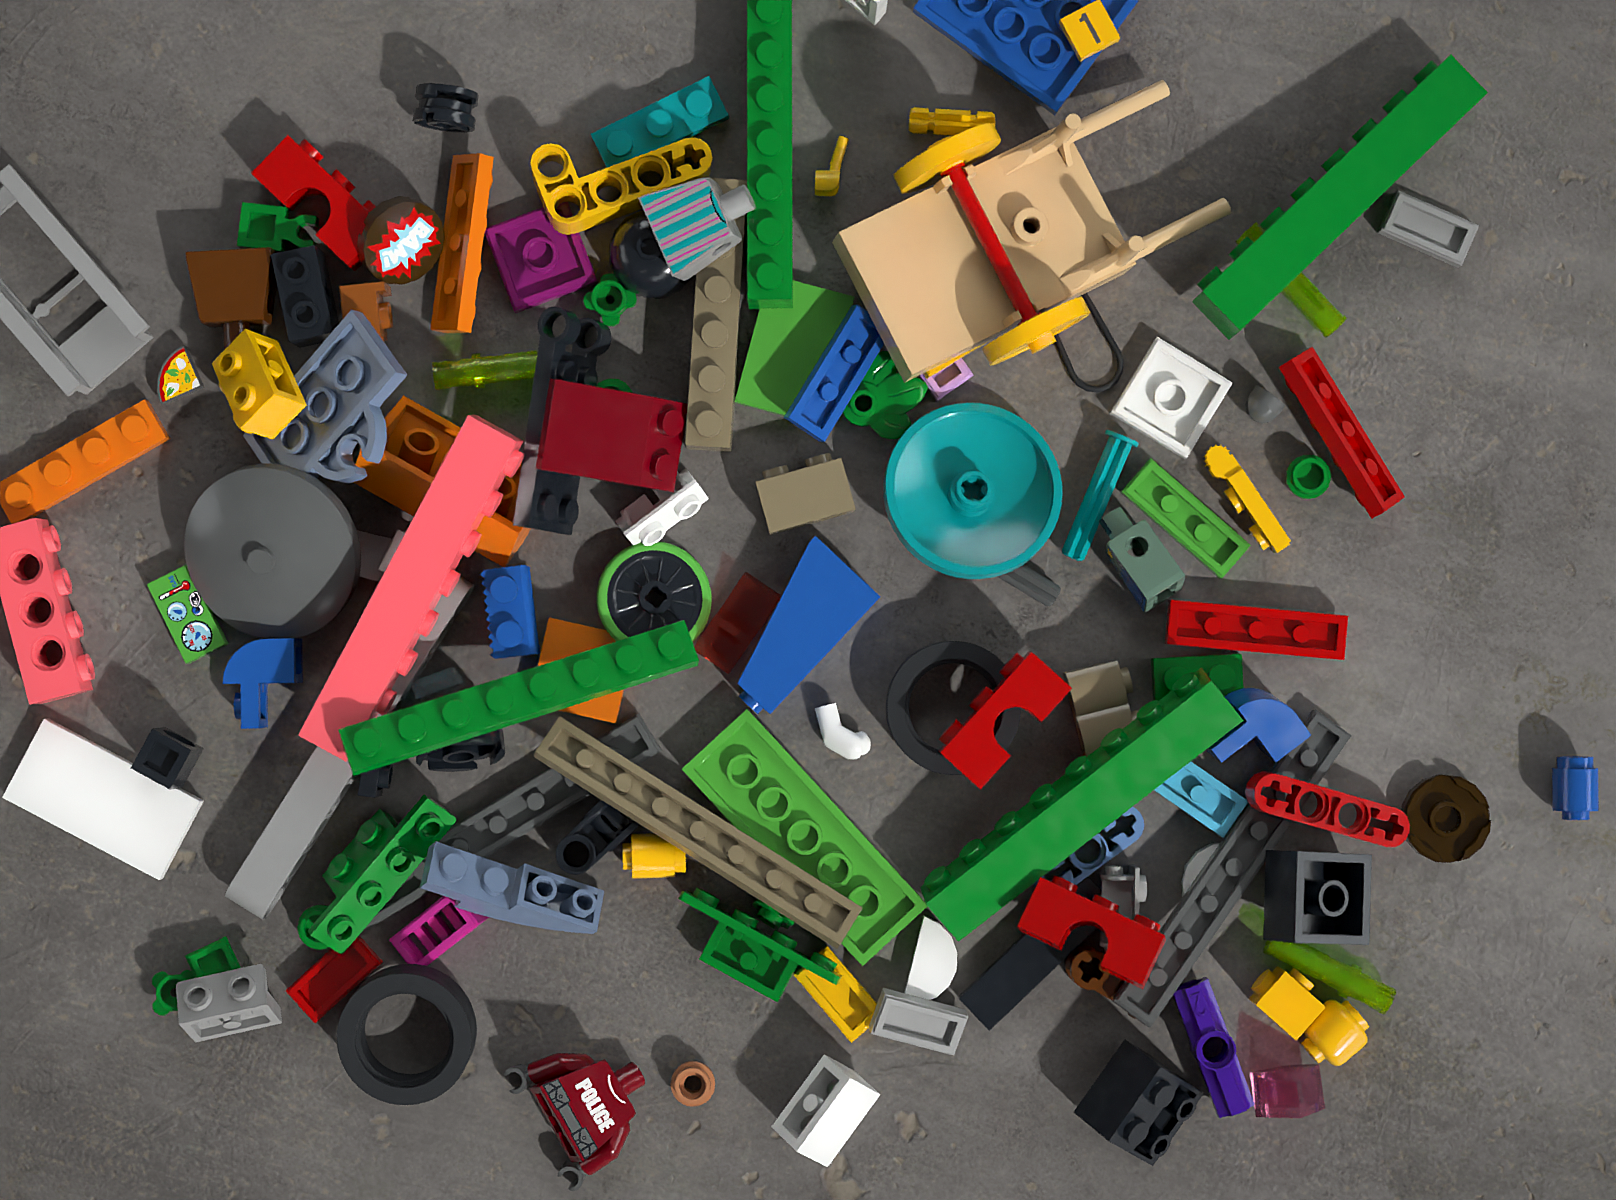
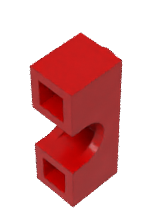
M287 135L251 174L291 211L309 196L321 195L327 197L331 208L330 216L326 224L315 235L345 264L356 271L363 264L359 258L357 248L358 235H362L363 229L366 226L363 222L369 212L376 206L369 199L361 205L350 194L356 187L337 169L331 175L318 164L324 157L305 138L297 144Z
M1018 652L1014 654L999 671L1005 678L992 691L986 686L969 704L974 712L967 720L961 724L956 719L939 737V740L944 745L938 752L979 789H982L1011 757L998 744L994 736V723L999 714L1011 707H1021L1029 712L1037 721L1042 722L1072 689L1033 652H1027L1024 657Z
M1054 875L1051 882L1040 877L1017 925L1020 932L1061 950L1068 935L1074 929L1081 926L1096 927L1108 939V948L1100 964L1101 969L1138 988L1144 989L1166 941L1165 935L1158 932L1161 925L1139 914L1135 915L1134 920L1117 913L1119 905L1099 895H1094L1092 901L1076 894L1078 886L1061 877Z

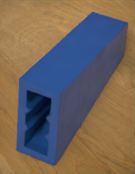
M816 536L808 543L737 683L744 689L739 697L757 714L763 708L771 714L880 598L869 585Z

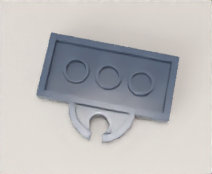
M351 309L294 376L307 406L273 440L254 433H245L243 437L262 464L271 463L293 467L308 473L316 479L321 475L324 478L344 483L360 481L368 475L365 468L357 467L352 459L353 449L359 443L363 458L369 462L380 463L387 441L386 421L380 406L405 379L407 373L362 312Z

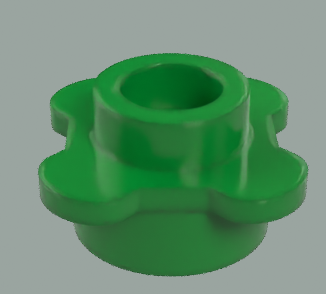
M612 273L604 274L600 279V283L595 286L593 291L587 292L584 296L585 307L589 310H595L602 316L603 323L610 327L618 325L623 312L627 308H633L637 302L636 294L623 288ZM608 296L614 297L612 304L606 302Z
M759 899L754 900L752 903L753 907L758 910L757 918L775 930H779L780 927L789 929L795 923Z
M184 970L181 974L168 975L166 972L161 971L154 975L152 985L156 988V1000L153 1002L152 1008L156 1014L165 1016L169 1011H178L177 997H172L170 991L176 988L178 982L194 979L192 971Z

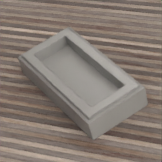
M1398 190L1394 193L1378 234L1459 268L1465 260L1479 225Z
M882 988L869 1024V1030L873 1035L954 1056L966 1025L968 1014L965 1009Z

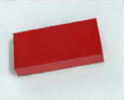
M358 936L342 954L330 949L285 991L308 1017L316 1023L383 961Z

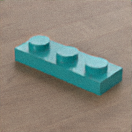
M707 76L591 133V137L608 168L682 139L691 138L729 119V114L710 76Z

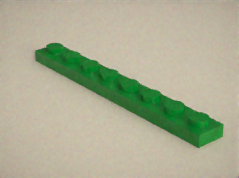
M682 620L338 729L339 736L352 775L355 776L698 666L699 658L686 623Z

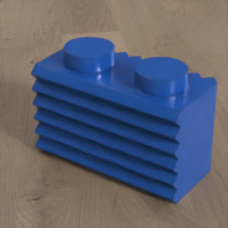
M518 565L483 570L480 575L485 580L481 584L486 589L482 593L487 596L484 600L488 605L485 611L489 613L486 620L490 622L487 629L491 631L488 638L492 640L489 647L494 650L490 655L495 659L540 654L530 566Z

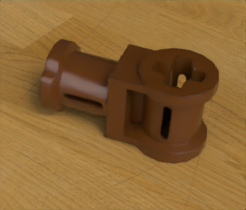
M1079 945L1065 959V971L1068 977L1079 987L1086 990H1095L1112 1000L1124 980L1101 969L1100 964L1104 958L1101 952L1088 945ZM1082 960L1085 962L1092 960V964L1097 967L1093 975L1087 972L1083 974V971L1078 967Z

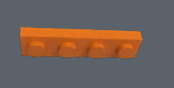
M481 153L453 155L443 227L445 239L439 258L430 330L442 333H471L472 323L476 313L475 300L478 277L481 272L483 238L487 227L486 214L489 191L493 182L492 168L494 157Z
M144 399L0 482V505L11 524L32 519L170 440V437L150 402Z

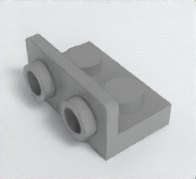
M262 964L185 980L176 984L179 1025L195 1043L282 1023L281 1007L268 992L266 969Z

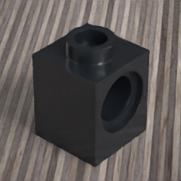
M166 727L152 728L131 769L169 790L181 788L184 786L204 748Z

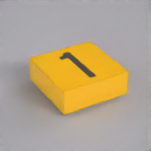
M1096 0L1059 21L1079 62L1117 43L1121 38L1101 0Z

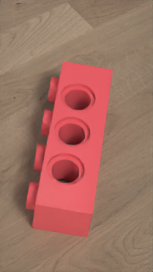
M32 518L0 527V597L29 705L43 704L93 690L91 680L95 679L93 662L88 654L83 653L79 638L84 635L83 624L78 612L72 611L68 594L72 593L71 579L67 570L60 567L57 551L61 550L58 532L53 525L49 526L48 520ZM35 556L39 561L40 569L36 577L30 580L24 573V563L29 557ZM43 598L51 606V614L45 622L39 621L35 615L36 604ZM53 641L59 643L63 651L62 658L56 665L51 664L46 656L47 648Z

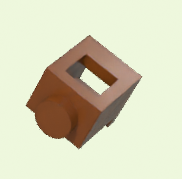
M384 281L339 286L343 319L351 309L362 312L384 343L388 341L387 329L393 328V314L390 302H384L383 297L392 296L391 287Z

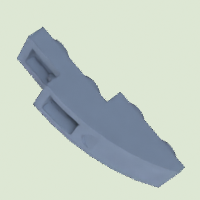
M436 841L428 848L420 885L422 889L455 899L454 907L475 914L537 928L587 934L597 932L604 890L525 863L516 869Z

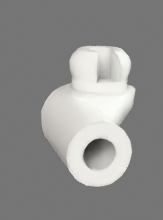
M836 703L815 708L822 739L827 748L846 759H858L861 755L869 752L871 747L869 736L863 731L854 733L843 727Z

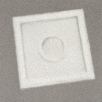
M1156 337L1110 414L1183 459H1186L1231 387L1232 382L1159 337Z

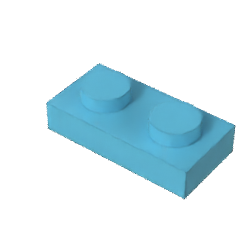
M1189 762L1154 790L1222 838H1224L1248 803L1245 798L1193 762Z

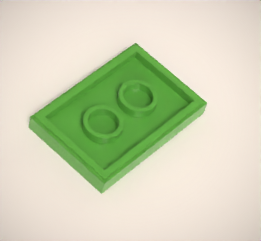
M793 280V308L759 309L734 402L785 416L842 320L853 305L854 296Z

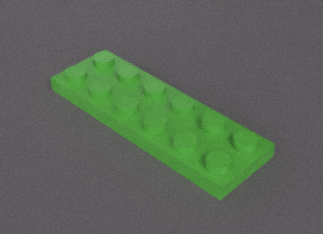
M748 708L682 768L686 775L734 827L862 907L861 912L842 941V945L862 966L927 907L919 894Z

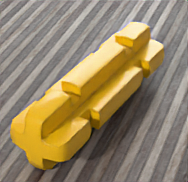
M914 107L909 113V131L912 133L927 134V130H933V134L954 136L985 123H993L995 127V114L993 112L977 111L976 115H972L969 110L935 108V112H929V108Z

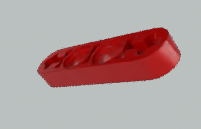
M1271 772L1254 774L1246 785L1245 795L1247 802L1252 808L1260 812L1385 847L1401 845L1409 834L1410 823L1408 817L1403 811L1388 805ZM1262 787H1270L1273 790L1288 793L1285 802L1261 795ZM1311 791L1317 798V808L1314 813L1306 817L1300 812L1299 800L1303 794ZM1351 803L1357 812L1356 819L1351 826L1344 828L1338 819L1339 811L1344 804ZM1370 818L1392 823V832H1385L1382 829L1368 826Z

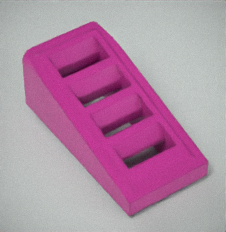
M442 896L391 937L389 941L407 964L428 966L489 917L454 907L455 899ZM440 911L457 930L453 933L438 914ZM427 922L442 941L441 944L436 942L423 924ZM413 932L429 953L426 956L423 955L409 937Z

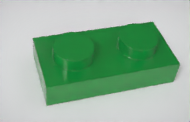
M1242 654L1151 658L1153 700L1159 701L1172 691L1173 684L1181 676L1189 672L1195 673L1200 668L1205 671L1224 696L1233 691L1243 689Z

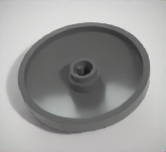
M271 463L254 464L238 468L214 482L203 492L195 503L186 525L184 538L185 558L196 590L218 617L246 634L263 639L299 638L309 635L324 627L336 617L347 605L356 589L361 569V548L354 522L348 510L333 491L315 477L299 469Z

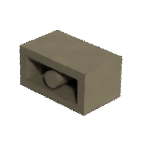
M826 453L806 459V468L789 472L788 465H783L762 472L764 479L755 483L770 535L855 512L856 508L842 458L832 460L831 454Z

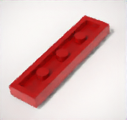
M1313 346L1279 366L1280 371L1285 377L1287 387L1298 398L1308 415L1311 426L1322 437L1331 452L1333 462L1342 470L1354 489L1357 501L1366 509L1371 519L1384 513L1405 498Z
M1168 600L1165 644L1345 660L1348 616Z

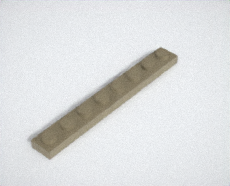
M560 716L535 751L534 757L836 949H838L862 910V907Z

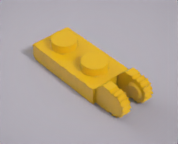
M1222 445L1211 446L1209 450L1205 451L1206 455L1203 456L1205 457L1203 462L1206 463L1205 466L1209 467L1208 471L1212 477L1226 480L1230 487L1224 491V494L1237 513L1246 510L1254 522V525L1248 529L1261 549L1265 550L1270 546L1274 553H1278L1289 546L1291 540L1233 454H1229L1230 450H1227L1226 446L1222 447Z

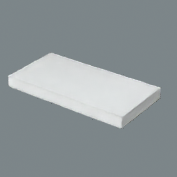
M43 719L2 797L158 880L163 879L204 800L181 788L167 789L131 769L132 762L50 719Z

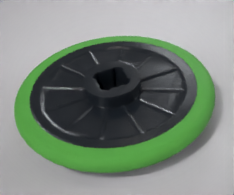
M658 541L651 546H645L641 542L620 551L605 567L597 587L598 613L605 629L615 641L684 620L693 642L703 631L711 611V589L703 568L688 552L665 542ZM652 589H655V592L663 596L664 599L657 608H654L652 604L645 600V596Z

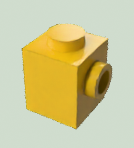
M1279 966L1273 972L1267 969L1255 980L1251 987L1254 993L1250 996L1249 1000L1295 1040L1304 1033L1326 1008L1309 992L1314 987V984L1295 968L1289 974Z

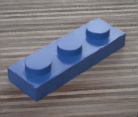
M858 304L850 307L784 416L786 420L819 442L826 441L884 345L868 311Z

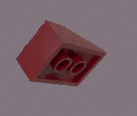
M550 379L535 469L674 492L688 404L647 395Z

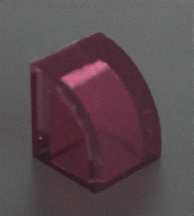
M1319 1064L1279 1066L1250 1073L1256 1117L1303 1118L1325 1109Z

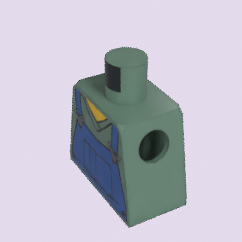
M1121 507L1114 509L1100 519V525L1111 539L1106 545V555L1144 614L1182 590L1185 574L1145 519L1133 525ZM1131 548H1139L1144 552V555L1133 557L1127 551Z

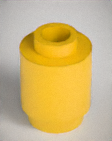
M655 833L631 834V843H622L623 870H632V879L675 877V873L686 872V853Z

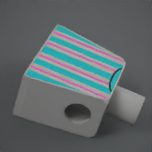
M709 177L700 178L639 197V201L672 276L683 281L691 278L740 243L742 236L734 219L756 209L754 200L745 184L723 194L719 184Z

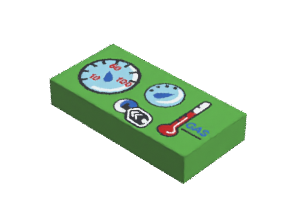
M187 565L147 584L186 664H190L229 644L213 611L196 590Z

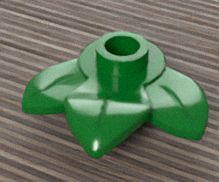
M879 352L844 409L843 415L850 423L856 426H870L880 437L893 440L900 439L912 425L906 413L914 409L921 402L926 394L928 385L918 377L904 383L900 373H896V366L889 352ZM860 396H866L872 402V407L866 412H861L855 407V400Z

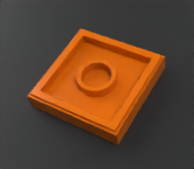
M549 617L538 666L616 641L607 630ZM624 689L559 711L617 723Z

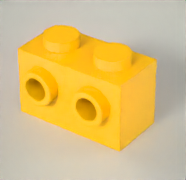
M244 329L212 362V366L219 379V387L225 394L233 412V420L246 433H254L273 440L307 406L281 346L275 339Z

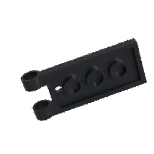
M553 306L544 310L538 320L540 339L513 525L556 534L572 535L573 525L577 521L579 513L577 496L580 476L535 469L550 379L597 386V356L602 355L608 350L612 335L609 327L603 322L592 318H582L579 320L572 311ZM563 315L566 321L565 329L560 336L555 338L553 324L559 316ZM595 326L597 329V340L591 347L587 348L584 342L585 334L589 328ZM572 344V352L565 351L566 346Z

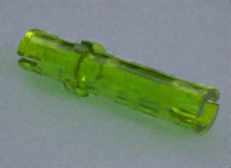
M1255 222L1235 243L1237 245L1240 244L1247 236L1255 242L1264 231ZM1302 272L1282 290L1323 333L1325 338L1330 336L1347 319Z
M538 350L495 356H482L481 353H475L471 355V358L432 362L435 389L441 390L475 385L476 389L485 388V384L532 379L535 374Z
M1269 940L1265 943L1268 946L1263 948V953L1279 959L1310 977L1337 990V995L1345 999L1349 996L1383 1015L1389 1010L1396 995L1395 988L1389 987L1362 973V968L1353 963L1349 966L1306 943Z

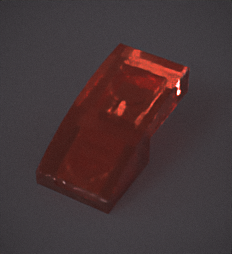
M745 572L695 644L696 652L730 674L782 596L748 572Z

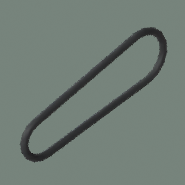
M1085 293L1081 296L1117 359V370L1113 378L1106 384L1092 386L1082 382L1073 369L1059 334L1054 337L1056 339L1055 344L1068 374L1076 386L1088 392L1098 393L1109 390L1119 381L1123 374L1124 360L1118 345L1088 293Z

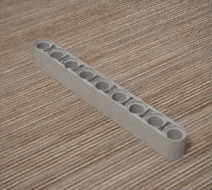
M461 576L448 597L443 595L440 597L434 611L439 613V617L427 637L420 635L413 650L418 653L417 659L405 677L399 674L392 687V690L397 692V695L386 714L400 708L471 595L474 584ZM318 746L315 748L225 893V897L262 920L270 914L357 777V775H352L348 761L345 762Z

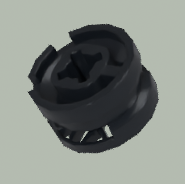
M423 83L416 86L415 97L419 100V107L413 111L412 121H414V124L445 132L467 133L475 130L476 119L472 116V109L478 105L479 95L477 92L459 86L439 83Z

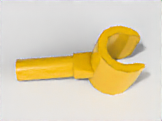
M838 137L830 162V170H816V196H834L838 193L841 163L849 142L847 137Z

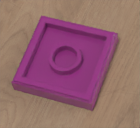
M563 202L556 208L557 214L561 217H573L568 202ZM544 207L487 227L485 230L515 313L598 283L580 232L566 235L556 231L550 224Z

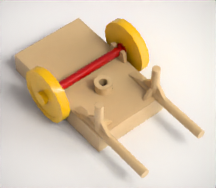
M1160 80L1080 119L1076 114H1069L1057 127L976 166H973L972 163L991 152L1001 142V138L993 123H985L952 137H945L930 145L925 152L910 160L894 174V180L902 194L912 193L935 184L933 187L838 232L832 243L904 383L994 338L996 339L982 348L990 366L1010 359L1030 349L1033 354L1056 342L1055 335L1080 322L1090 314L1083 297L1079 296L1125 274L1136 265V260L1231 213L1229 203L1225 198H1221L1142 238L1133 236L1125 242L1074 144L1075 141L1168 97L1170 91L1164 80ZM1024 222L1030 223L1034 227L1033 234L1025 231L1023 227Z

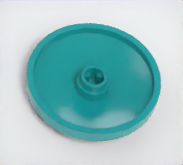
M958 403L944 406L931 411L914 422L897 442L887 463L883 484L884 504L889 522L905 548L930 568L946 575L964 579H986L1004 575L1028 562L1042 548L1052 534L1060 515L1063 496L1061 474L1057 461L1043 437L1029 423L1014 413L1000 407L982 403Z

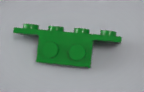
M425 794L399 824L391 815L379 808L371 819L361 825L357 835L343 852L332 859L328 869L322 875L336 895V898L309 928L308 933L310 936L336 952L344 953L424 860L429 846L435 841L439 842L456 822L455 816Z
M696 887L694 893L682 891L678 898L719 921L699 960L775 1002H779L798 965L835 985L839 984L843 975L834 971L837 966L836 962L816 951L813 952L811 958L795 950L798 944L796 940L777 930H774L772 936L756 928L759 920L735 908L731 915L716 907L720 899L705 890Z

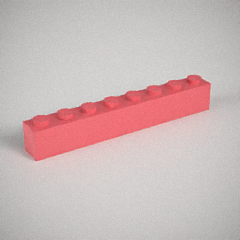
M478 415L467 416L298 736L346 762L348 760L338 729L376 718L378 714L385 715L389 711L397 695V692L392 690V687L399 674L405 677L409 673L418 656V653L413 650L420 635L425 637L429 635L439 617V613L434 611L440 597L442 595L448 597L455 588L460 578V573L455 571L463 555L469 558L474 552L482 536L481 533L476 531L484 515L490 518L494 514L503 497V494L498 491L506 475L512 478L524 458V453L519 451L524 442L523 440Z

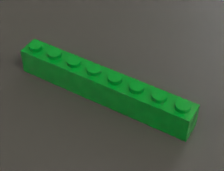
M747 0V188L756 206V209L747 213V300L749 309L793 308L792 0Z
M1451 54L1439 66L1431 60L1412 78L1418 86L1411 93L1407 94L1401 89L1382 107L1388 115L1378 124L1370 118L1352 136L1357 144L1348 153L1340 147L1321 165L1327 172L1321 179L1315 182L1309 177L1290 195L1296 202L1286 212L1278 206L1259 224L1265 232L1255 242L1247 236L1228 254L1234 261L1223 272L1215 266L1197 284L1202 292L1192 301L1193 304L1228 340L1240 332L1488 93Z
M1202 668L1195 673L1189 672L1184 674L1173 684L1171 692L1159 701L1153 700L1145 704L1138 711L1135 720L1123 729L1117 728L1108 733L1101 741V746L1089 756H1081L1072 761L1066 768L1065 774L1053 784L1047 783L1039 787L1031 795L1030 802L1017 812L1010 811L1003 815L996 822L994 830L981 840L977 838L967 843L960 851L959 857L948 866L937 867L929 873L924 880V884L920 887L925 904L959 942L1039 880L1040 877H1043L1235 728L1243 719Z

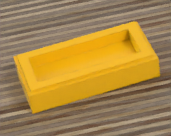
M826 945L818 953L837 963L834 971L843 975L839 984L835 985L804 967L799 968L794 973V976L852 1043L869 1028L877 1002L832 949Z

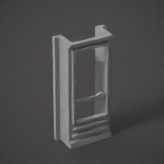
M8 164L0 171V182L4 185L0 189V216L18 201L79 274L46 303L38 304L33 314L0 278V319L67 396L70 397L75 391L88 395L154 338L147 330L150 328V325L17 171ZM85 279L107 306L59 346L38 322V319L48 316L50 309Z

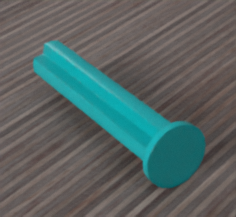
M1110 430L1105 431V435L1109 437L1062 548V553L1065 556L1077 561L1085 559L1131 447H1138L1139 444L1135 440Z

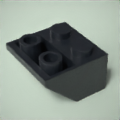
M1124 1039L1073 1113L1112 1144L1153 1166L1158 1158L1166 1153L1172 1138L1184 1121L1192 1116L1198 1101L1204 1093L1147 1052Z

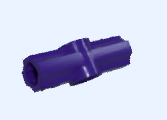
M1203 977L1180 984L1173 994V998L1189 1039L1190 1051L1197 1060L1217 1117L1234 1116L1247 1111L1255 1103L1236 1055L1235 1042L1227 1031L1209 979ZM1211 1037H1220L1223 1042L1221 1052L1215 1057H1204L1202 1048L1205 1041Z

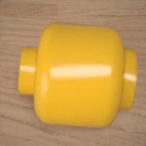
M1328 1000L1323 1003L1326 1008L1304 1031L1307 1038L1301 1042V1045L1318 1064L1326 1059L1331 1065L1340 1066L1367 1044L1368 1038L1365 1030L1369 1028V1025L1347 1000L1342 1003L1336 1000Z

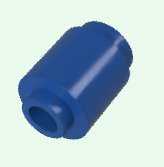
M1556 757L1557 767L1552 768V810L1562 811L1563 820H1590V811H1599L1598 768H1594L1593 757Z

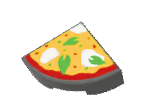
M185 346L171 353L160 369L157 380V393L162 405L205 388L189 350Z

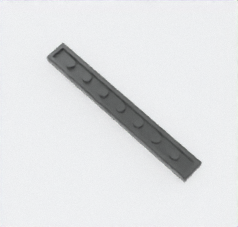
M1315 709L1310 712L1303 722L1311 736L1276 762L1270 770L1271 773L1318 785L1352 735ZM1263 786L1261 789V795L1266 798L1284 802L1288 794L1273 790L1270 787ZM1311 791L1301 796L1299 800L1300 810L1312 794ZM1247 803L1159 930V933L1165 935L1166 941L1144 989L1124 981L1111 1001L1151 1028L1264 864L1266 850H1273L1292 823V820L1260 812Z
M640 713L596 738V740L636 765L662 751ZM549 767L453 825L439 843L486 858L591 793ZM426 857L361 933L430 892L420 888Z

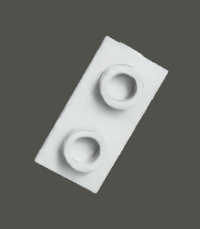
M686 468L680 473L677 471L674 492L652 489L660 499L655 505L644 494L620 511L622 516L615 522L633 546L641 542L645 546L657 543L663 538L669 528L681 519L692 517L698 512L701 504L709 499Z

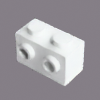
M824 1054L774 1122L772 1128L796 1152L828 1167L880 1094L854 1070Z

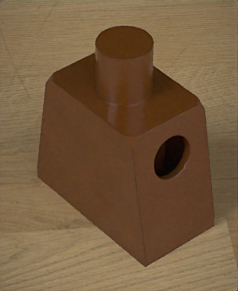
M271 247L186 252V261L199 319L202 324L208 327H223L224 350L244 329L250 330V326L269 325L272 322L277 282L271 254L277 252Z

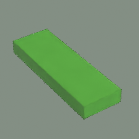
M1151 458L1147 460L1120 491L1123 496L1219 579L1226 575L1251 546Z

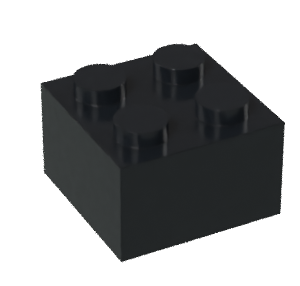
M1266 850L1263 940L1310 944L1370 945L1372 855Z

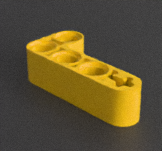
M694 137L685 138L578 178L567 151L560 145L550 143L537 148L532 154L530 163L533 182L550 224L559 233L570 235L642 209L639 197L703 177H710L712 152L703 140ZM691 157L694 162H699V168L693 170L690 164H684L685 158ZM554 161L562 165L563 171L555 177L544 176L539 171L546 162ZM668 163L672 164V172L676 171V178L674 179L671 178L670 165ZM646 171H655L661 175L663 180L660 184L649 187L642 184L638 178ZM612 186L621 192V196L614 202H605L598 197L597 193L603 187ZM569 201L579 206L580 211L571 218L561 217L556 212V208L563 202Z

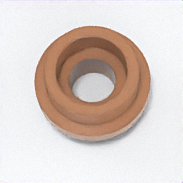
M688 1061L681 1064L674 1071L671 1078V1090L674 1097L686 1106L694 1107L706 1103L713 1095L715 1089L713 1072L707 1065L698 1061ZM695 1075L699 1077L702 1086L695 1091L689 1090L685 1085V1079L688 1076Z

